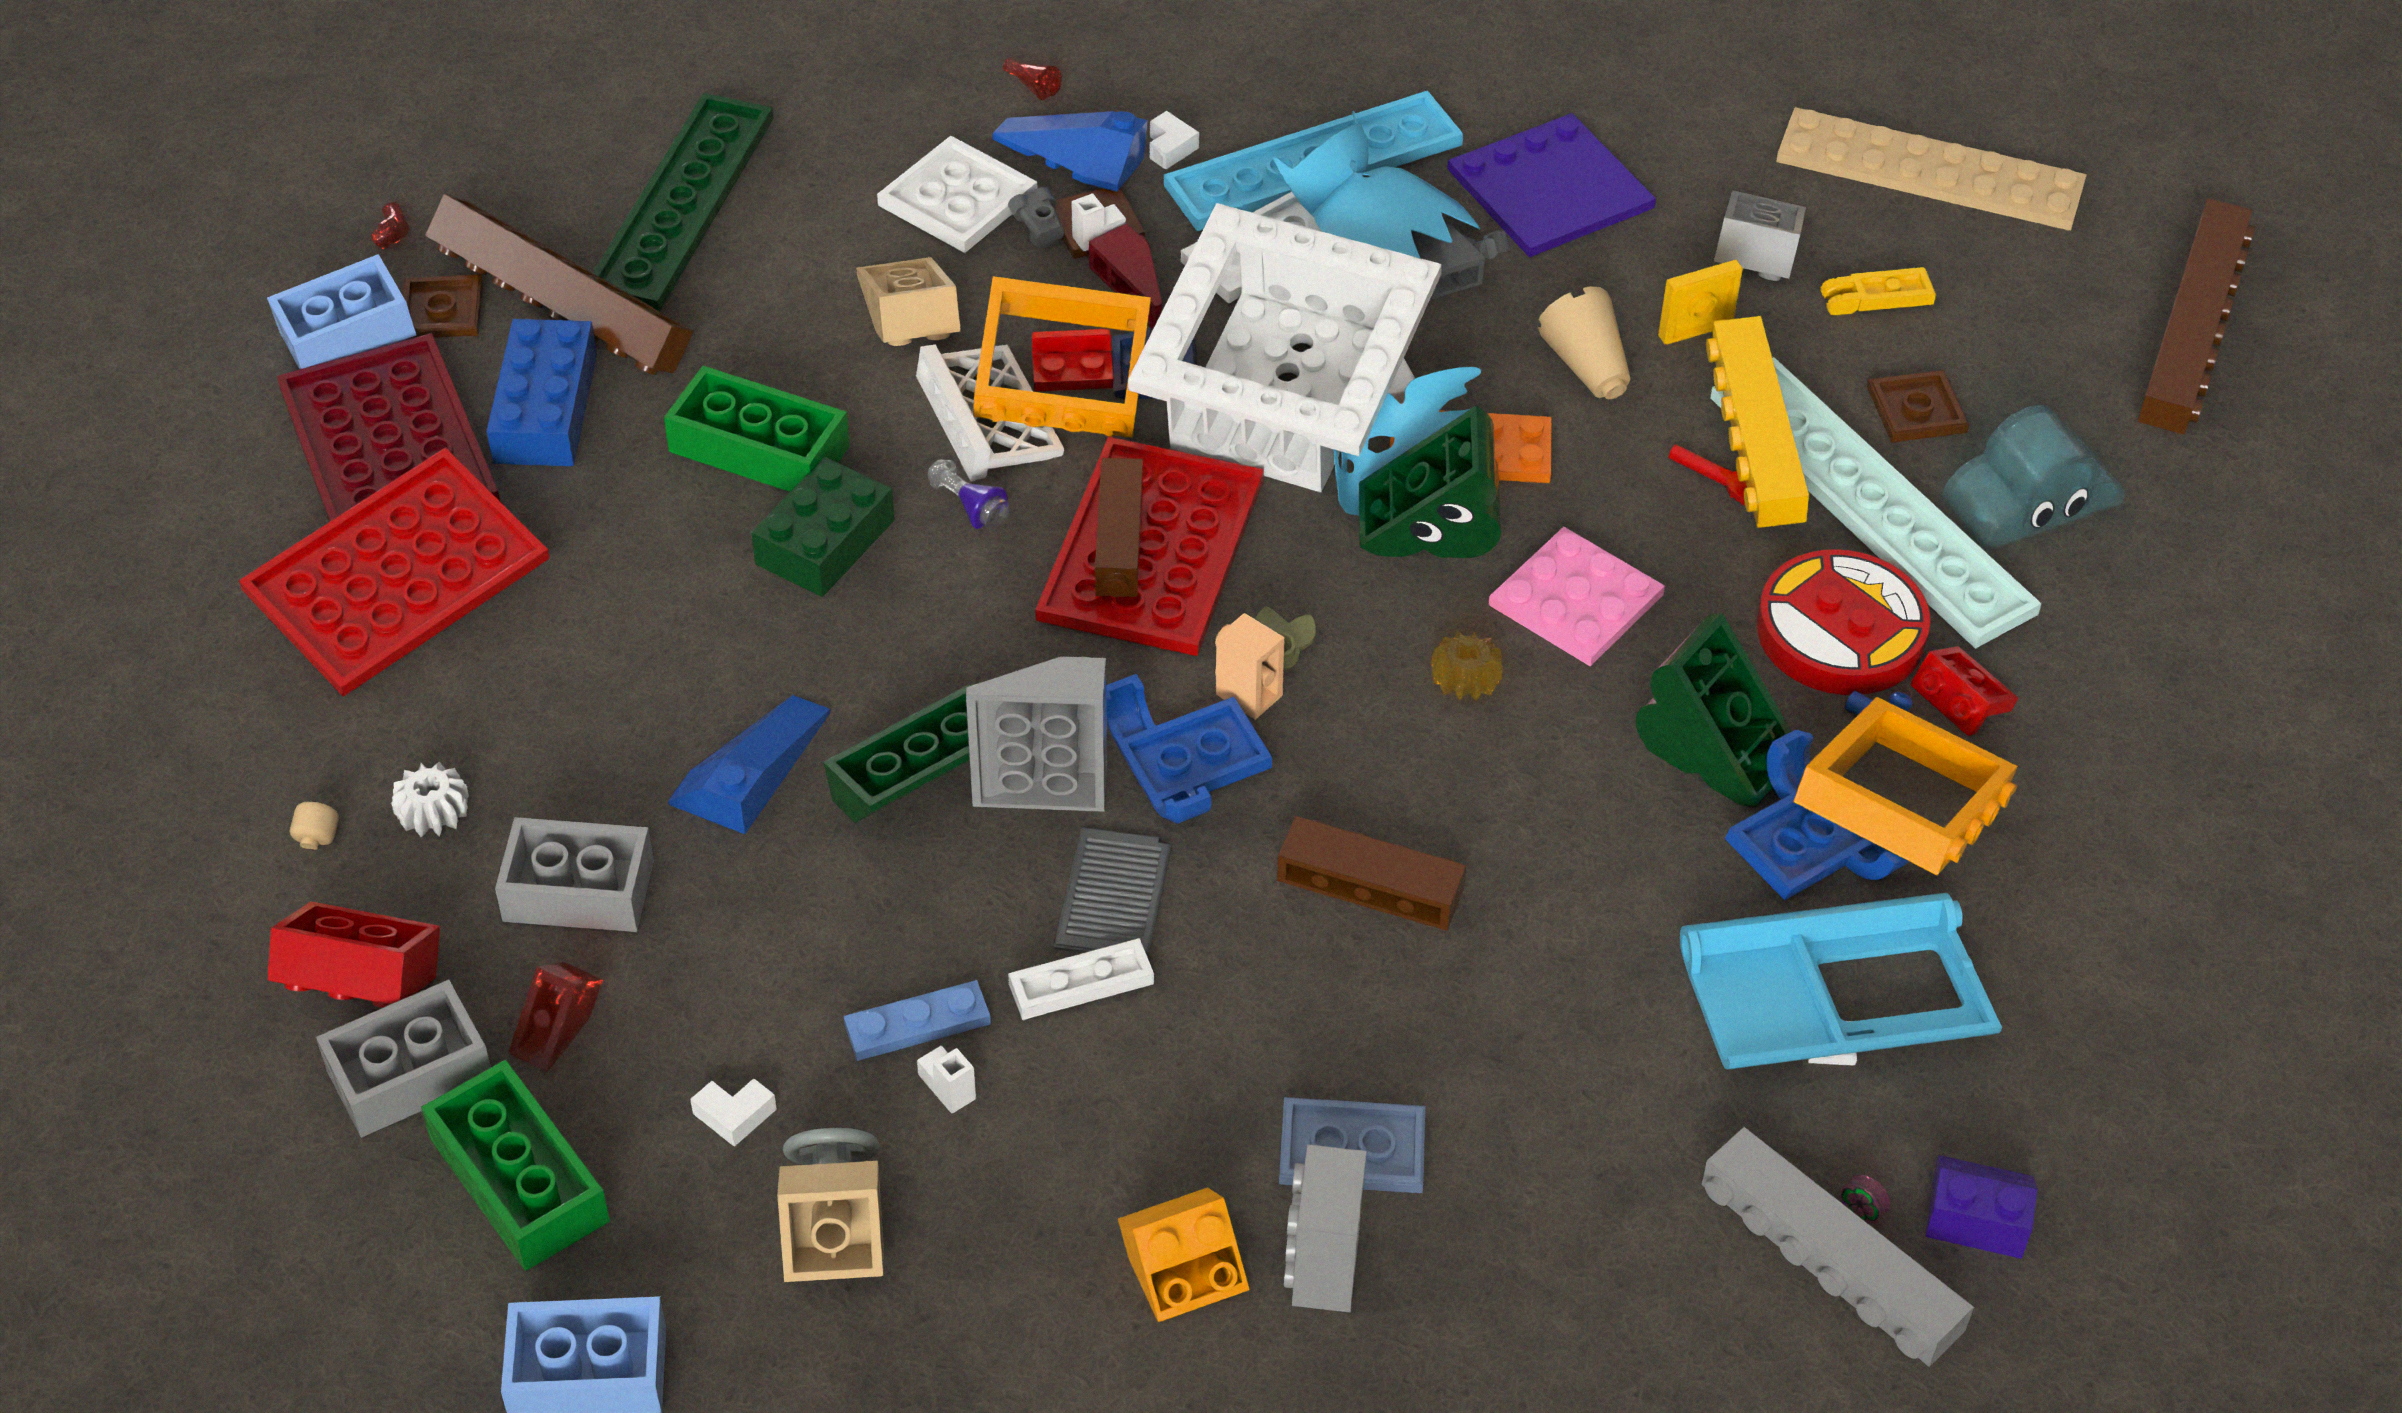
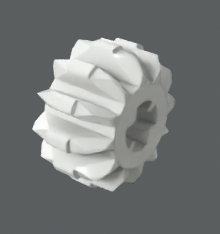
M440 762L432 768H426L421 763L418 771L404 770L403 780L394 782V796L392 797L393 801L391 804L394 815H397V818L400 819V823L405 831L415 828L416 832L422 837L429 828H433V831L440 837L443 825L446 824V826L456 829L458 817L467 816V798L469 794L466 784L460 779V775L456 772L455 768L445 770Z

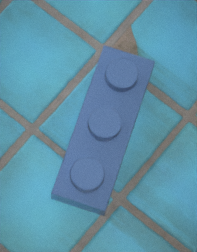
M977 980L844 1016V1025L857 1061L991 1024L990 1013Z

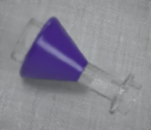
M941 459L930 467L928 479L931 486L936 490L945 486L958 495L975 529L985 525L993 530L1007 519L1010 513V503L1007 502L1008 496L1004 488L967 483L955 474L956 465L951 460L944 461Z

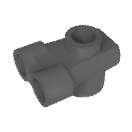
M1040 187L1028 196L1018 194L1010 199L1008 207L1015 219L1023 221L1028 227L1029 239L1033 245L1041 248L1052 247L1063 237L1064 229L1055 211L1057 202L1047 187Z

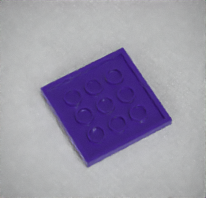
M1573 113L1448 160L1447 170L1528 257L1540 254L1655 208L1656 198Z

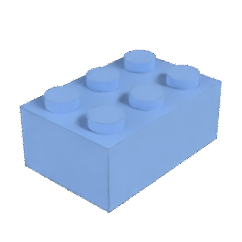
M379 254L267 297L278 330L299 369L391 345L416 336L407 303Z
M660 1297L508 1303L501 1394L506 1412L662 1413L666 1323Z

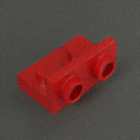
M1109 329L1032 333L1034 392L1113 388L1111 331Z
M1959 646L1929 651L1911 681V686L1968 736L1977 733L1987 716L2011 712L2019 699Z

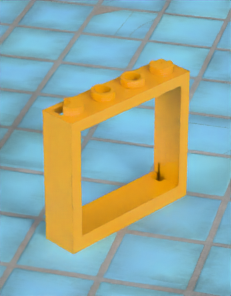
M993 276L974 393L973 416L992 419V422L1009 421L1024 423L1030 427L1047 426L1062 428L1069 432L1085 431L1104 434L1108 437L1115 435L1133 438L1138 393L1129 391L1128 383L1125 404L994 387L989 386L1000 314L1134 332L1129 379L1145 346L1151 297Z
M1876 697L1806 766L1794 802L1938 875L1951 860L1956 863L1959 861L1967 843L1973 845L1976 842L1983 826L1989 827L1992 824L2000 806L2003 808L2007 807L2010 797L2017 789V785L2012 783L2018 766ZM1878 742L1977 793L1943 828L1842 776Z

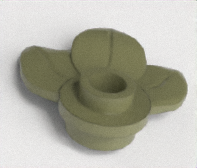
M1264 606L1255 617V620L1284 637L1283 670L1293 667L1299 660L1300 651L1314 642L1316 625L1310 614L1295 618L1288 623L1273 609Z

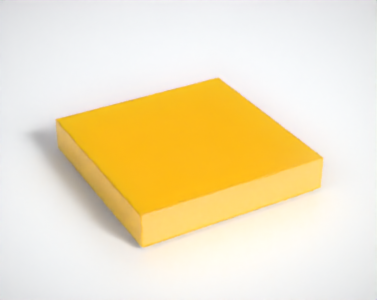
M1737 260L1667 279L1658 333L1664 344L1668 345L1712 332L1713 322L1734 319L1743 267Z

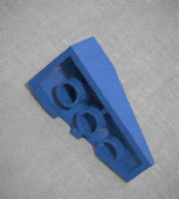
M1125 111L1007 118L993 132L992 140L1026 156L1038 154L1046 158L1045 165L1053 169H1057L1061 165L1073 171L1072 178L1082 183L1117 192L1138 168L1144 158L1148 120L1137 118L1132 113Z
M794 695L790 696L690 770L668 800V805L746 834L831 713L830 709Z

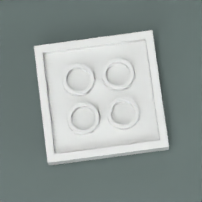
M949 136L877 194L878 206L966 253L1012 215L1008 207L1012 197L1018 194L1031 195L1038 188L1037 181L953 136Z

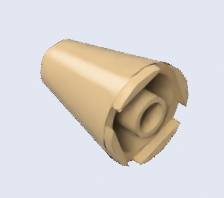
M1590 286L1583 288L1584 295L1573 298L1571 292L1563 295L1550 304L1540 315L1541 327H1538V331L1541 337L1596 397H1605L1606 399L1619 397L1626 391V386L1629 384L1631 377L1612 301L1608 292L1601 287Z

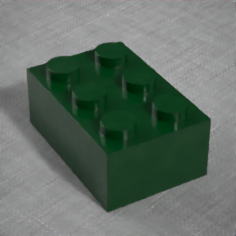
M824 457L751 532L755 565L824 597L895 521L892 488Z

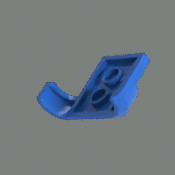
M1137 674L1106 686L1107 725L1110 733L1156 812L1173 823L1179 824L1211 810L1210 791L1272 768L1271 754L1235 697L1156 726L1146 704L1144 686Z
M1794 730L1773 741L1768 750V776L1772 787L1781 800L1730 827L1725 840L1784 900L1789 899L1845 866L1862 878L1878 880L1909 863L1910 861L1794 802L1805 768L1811 762L1810 746L1813 742L1811 733Z

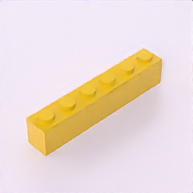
M1761 316L1713 322V338L1706 340L1707 357L1709 362L1716 363L1717 368H1714V384L1717 392L1723 391L1724 397L1721 398L1723 420L1731 422L1732 427H1729V443L1731 451H1738L1739 457L1736 458L1738 479L1740 482L1746 481L1747 488H1744L1746 511L1754 513L1757 528L1806 522L1809 493Z

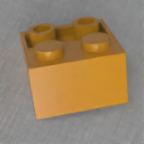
M1204 1188L1118 1218L1129 1261L1158 1322L1250 1290L1225 1199L1211 1189Z

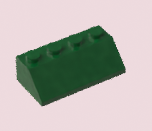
M972 684L961 688L824 761L832 801L854 823H857L970 761L966 689L972 686Z

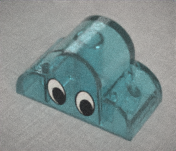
M2033 405L2012 414L1995 429L1986 443L1984 453L1965 463L1950 477L1942 491L1941 499L1986 552L2123 503L2125 492L2120 482L2074 430L2067 428L2051 408L2045 405Z

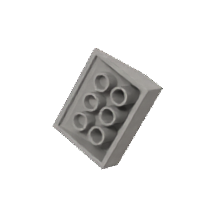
M1084 656L1058 657L967 687L966 703L973 807L1104 811L1107 781L1106 658Z

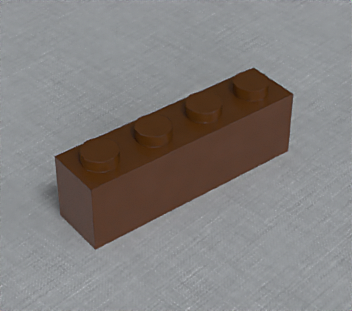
M1295 816L1278 854L1277 881L1448 931L1464 890L1466 865L1454 862L1446 857H1436L1412 850L1404 845H1395L1374 839L1363 833L1336 828L1318 820H1309Z

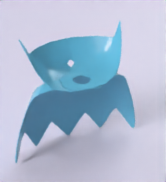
M1354 111L1352 113L1355 124L1335 133L1309 153L1294 168H1290L1272 156L1292 193L1300 204L1314 217L1322 232L1420 258L1411 230L1448 243L1453 242L1442 213L1480 230L1479 225L1460 203L1402 168L1389 166L1367 171L1369 157L1367 139L1362 124H1358ZM1351 160L1355 162L1354 170L1350 166Z

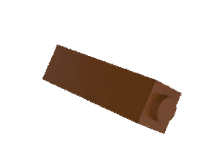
M1102 458L1095 558V596H1138L1143 459Z

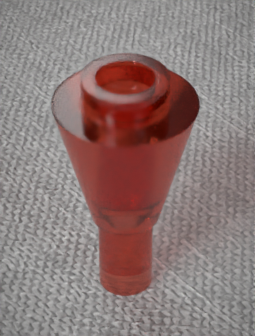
M1007 58L1003 63L1004 71L1018 77L1039 100L1043 101L1049 96H1054L1061 87L1062 76L1056 66L1023 64L1013 58Z

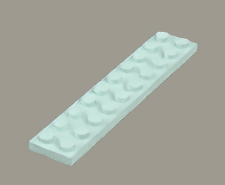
M1772 358L1807 490L1880 559L1892 564L1905 573L1921 590L1927 604L1975 649L2039 614L2041 603L1776 358ZM1713 386L1711 399L1721 408V398L1724 397L1723 391L1717 392L1715 386Z

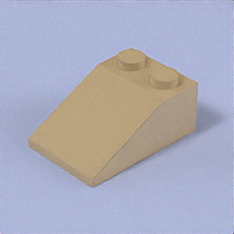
M932 257L856 268L857 277L875 331L884 343L888 342L892 346H901L911 343L912 338L926 337L929 340H941L948 338L950 333L960 331L956 285Z

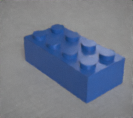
M512 320L486 431L493 464L574 466L597 357L592 321Z

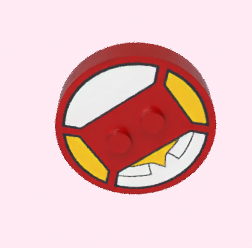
M1850 550L1809 552L1781 565L1769 577L1764 586L1757 616V633L1760 644L1777 668L1805 686L1839 695H1851L1854 691L1863 695L1889 689L1906 679L1915 670L1922 658L1930 629V612L1926 599L1918 586L1905 573L1882 559Z

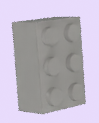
M514 817L495 887L502 921L637 932L654 863L648 827Z
M446 980L316 1037L326 1071L361 1138L422 1111L421 1106L491 1068L486 1046L450 980Z
M1307 1144L1305 1164L1295 1163L1292 1187L1293 1198L1292 1205L1289 1208L1287 1225L1288 1238L1284 1287L1293 1288L1292 1306L1351 1312L1367 1151Z

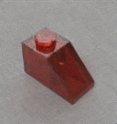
M566 962L537 967L508 1053L545 1071H549L589 1020L603 979Z

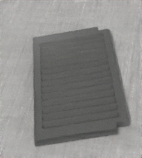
M1081 827L1054 949L1086 953L1140 938L1146 955H1149L1171 845L1159 843L1160 837Z

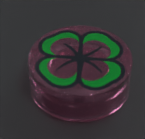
M1856 1175L1840 1191L1841 1203L1869 1225L1876 1224L1890 1209V1199L1886 1190L1871 1177Z

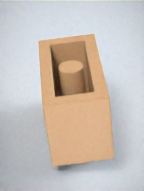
M1244 613L1231 625H1225L1216 637V695L1224 700L1235 697L1244 713L1256 720L1283 696L1284 637Z

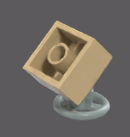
M821 1128L798 1133L787 1139L784 1143L783 1153L786 1158L801 1164L780 1166L777 1196L784 1282L883 1276L884 1242L878 1161H866L875 1156L879 1150V1141L874 1135L852 1128ZM817 1144V1145H814V1146L802 1148V1147H805V1146Z

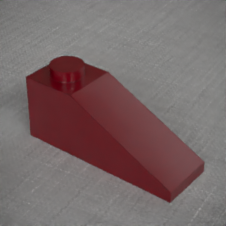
M1126 223L1089 241V268L1115 293L1151 297L1147 325L1153 330L1162 313V299L1150 245L1143 235H1138Z

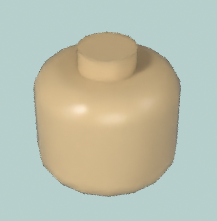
M311 801L300 803L294 811L290 835L294 840L300 842L302 848L317 850L319 844L328 845L333 842L339 815L335 809L326 804Z

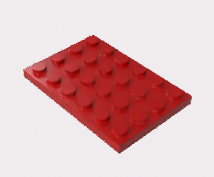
M1108 437L1035 609L1036 621L1198 656L1262 487L1264 469ZM1102 458L1143 459V495L1137 597L1095 596V558Z
M445 447L240 579L239 583L241 590L344 697L547 561L549 553L548 549Z

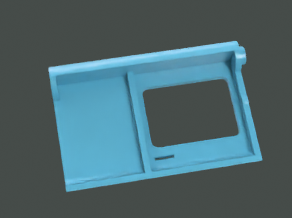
M1948 893L1682 926L1680 930V949L1689 979L1721 1062L1727 1070L2000 1033L2002 1029L1973 967L1972 960L1969 958L1956 931V928L1962 925L1960 904L1957 900L1953 901ZM1932 950L1940 956L1962 1004L1959 1008L1847 1022L1839 1017L1818 965Z

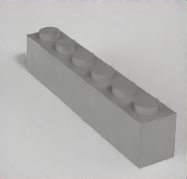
M1745 1127L1707 1160L1702 1186L1705 1187L1708 1196L1715 1203L1721 1206H1729L1742 1217L1744 1224L1751 1232L1760 1236L1765 1235L1780 1247L1781 1253L1790 1263L1796 1266L1802 1265L1814 1274L1826 1292L1833 1296L1840 1295L1854 1306L1858 1315L1866 1324L1872 1327L1879 1326L1894 1338L1898 1348L1906 1356L1913 1359L1919 1358L1930 1367L1966 1331L1974 1309L1970 1303Z

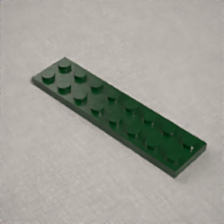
M703 93L593 273L660 311L773 120L772 107Z

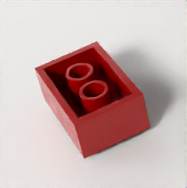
M310 901L271 927L267 981L283 983L286 989L292 991L314 989L328 992L329 997L338 1000L354 998L370 1000L374 1006L384 1008L416 994L436 978L440 926Z

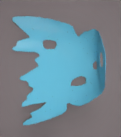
M1459 367L1413 379L1405 388L1403 404H1400L1390 393L1387 394L1360 456L1341 451L1342 466L1340 469L1338 450L1333 449L1339 503L1346 513L1359 516V482L1470 410L1439 412L1449 400L1467 393L1464 384L1481 374L1480 368ZM1376 436L1394 437V444L1385 451L1375 453L1368 449L1369 438ZM1348 459L1354 464V471L1352 473L1347 472Z

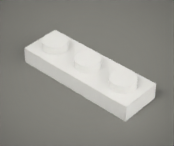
M1140 938L1008 973L1009 986L1022 1020L1154 984V972Z

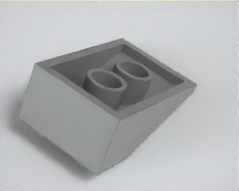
M1732 190L1714 262L1722 264L1737 260L1743 269L1758 271V275L1764 279L1779 281L1781 277L1789 279L1806 207Z

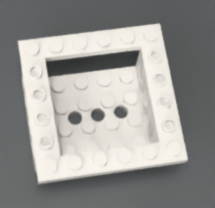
M1216 203L1128 379V389L1132 392L1167 401L1170 449L1264 469V476L1322 492L1335 465L1333 449L1338 450V456L1341 451L1360 456L1439 281L1442 264ZM1236 251L1240 252L1242 294L1206 367L1182 361ZM1299 343H1305L1312 347L1304 352L1292 349L1294 345ZM1283 373H1293L1298 376L1288 382L1278 378Z

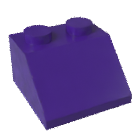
M1938 1155L1925 1237L2022 1259L2033 1228L2038 1190L2034 1177Z

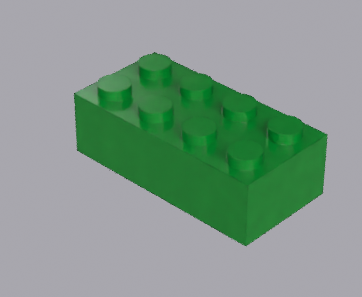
M706 366L700 368L664 416L669 452L789 492L824 457L838 463L850 447L846 411Z
M506 1060L421 1106L430 1140L525 1272L610 1222L603 1189Z

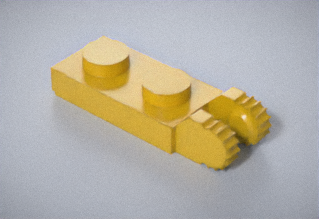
M1924 267L1851 274V276L1828 279L1820 287L1824 299H1830L1826 303L1830 315L1853 314L1857 310L1869 311L1934 305L1936 297Z

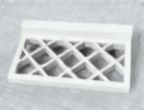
M936 344L920 347L916 377L971 482L986 478L988 469L1043 461L1063 455L1064 447L1053 427H1030L1024 423L997 421L994 428H990L976 421L978 417L973 416L974 400L963 396L962 393L965 389L975 393L976 380H973V378L978 374L981 348L940 354ZM1008 345L995 346L993 361L1002 358L1005 367L1002 371L992 367L990 379L995 381L991 386L1000 387L1002 384L1018 388V390L1033 392ZM960 366L969 371L963 376L951 371L948 367ZM1004 426H1008L1023 434L1017 439L1001 432ZM1032 436L1047 441L1048 445L1037 447L1027 443V440ZM996 442L1011 448V450L994 454L990 445Z

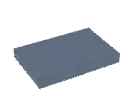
M1284 1097L1279 1184L1293 1185L1295 1163L1305 1164L1307 1144L1367 1151L1363 1190L1422 1193L1425 1106Z

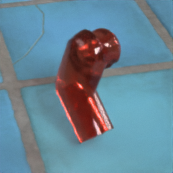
M396 202L387 203L383 207L382 213L385 220L380 222L378 229L374 230L371 234L373 242L380 248H387L390 243L399 242L409 232L407 220L400 205Z

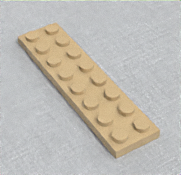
M1797 107L1793 110L1776 162L2070 231L2087 175L2070 169H2061L2039 164L2031 160L2013 158L1996 152H1987L1962 146L1958 143H1948L1922 135L1909 134L1884 126L1870 125L1853 121L1849 118H1840Z

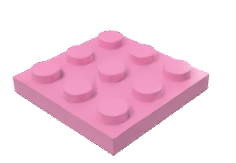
M1563 527L1490 595L1489 606L1591 666L1664 595L1665 585Z

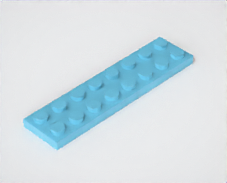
M1428 91L1355 113L1358 124H1362L1367 139L1369 155L1367 171L1384 166L1397 167L1462 146L1463 133ZM1353 114L1164 174V187L1196 231L1204 229L1216 203L1254 212L1292 192L1278 170L1272 156L1290 168H1294L1309 153L1335 133L1355 124ZM1351 160L1350 166L1354 170L1355 162Z

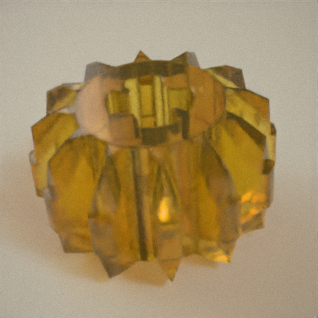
M1476 630L1471 636H1464L1460 631H1457L1453 639L1443 637L1439 647L1435 648L1434 653H1432L1433 684L1441 685L1440 688L1443 695L1455 691L1458 702L1464 697V694H1470V697L1475 702H1477L1481 693L1491 696L1495 685L1499 684L1503 676L1501 648L1493 647L1491 637L1479 639Z

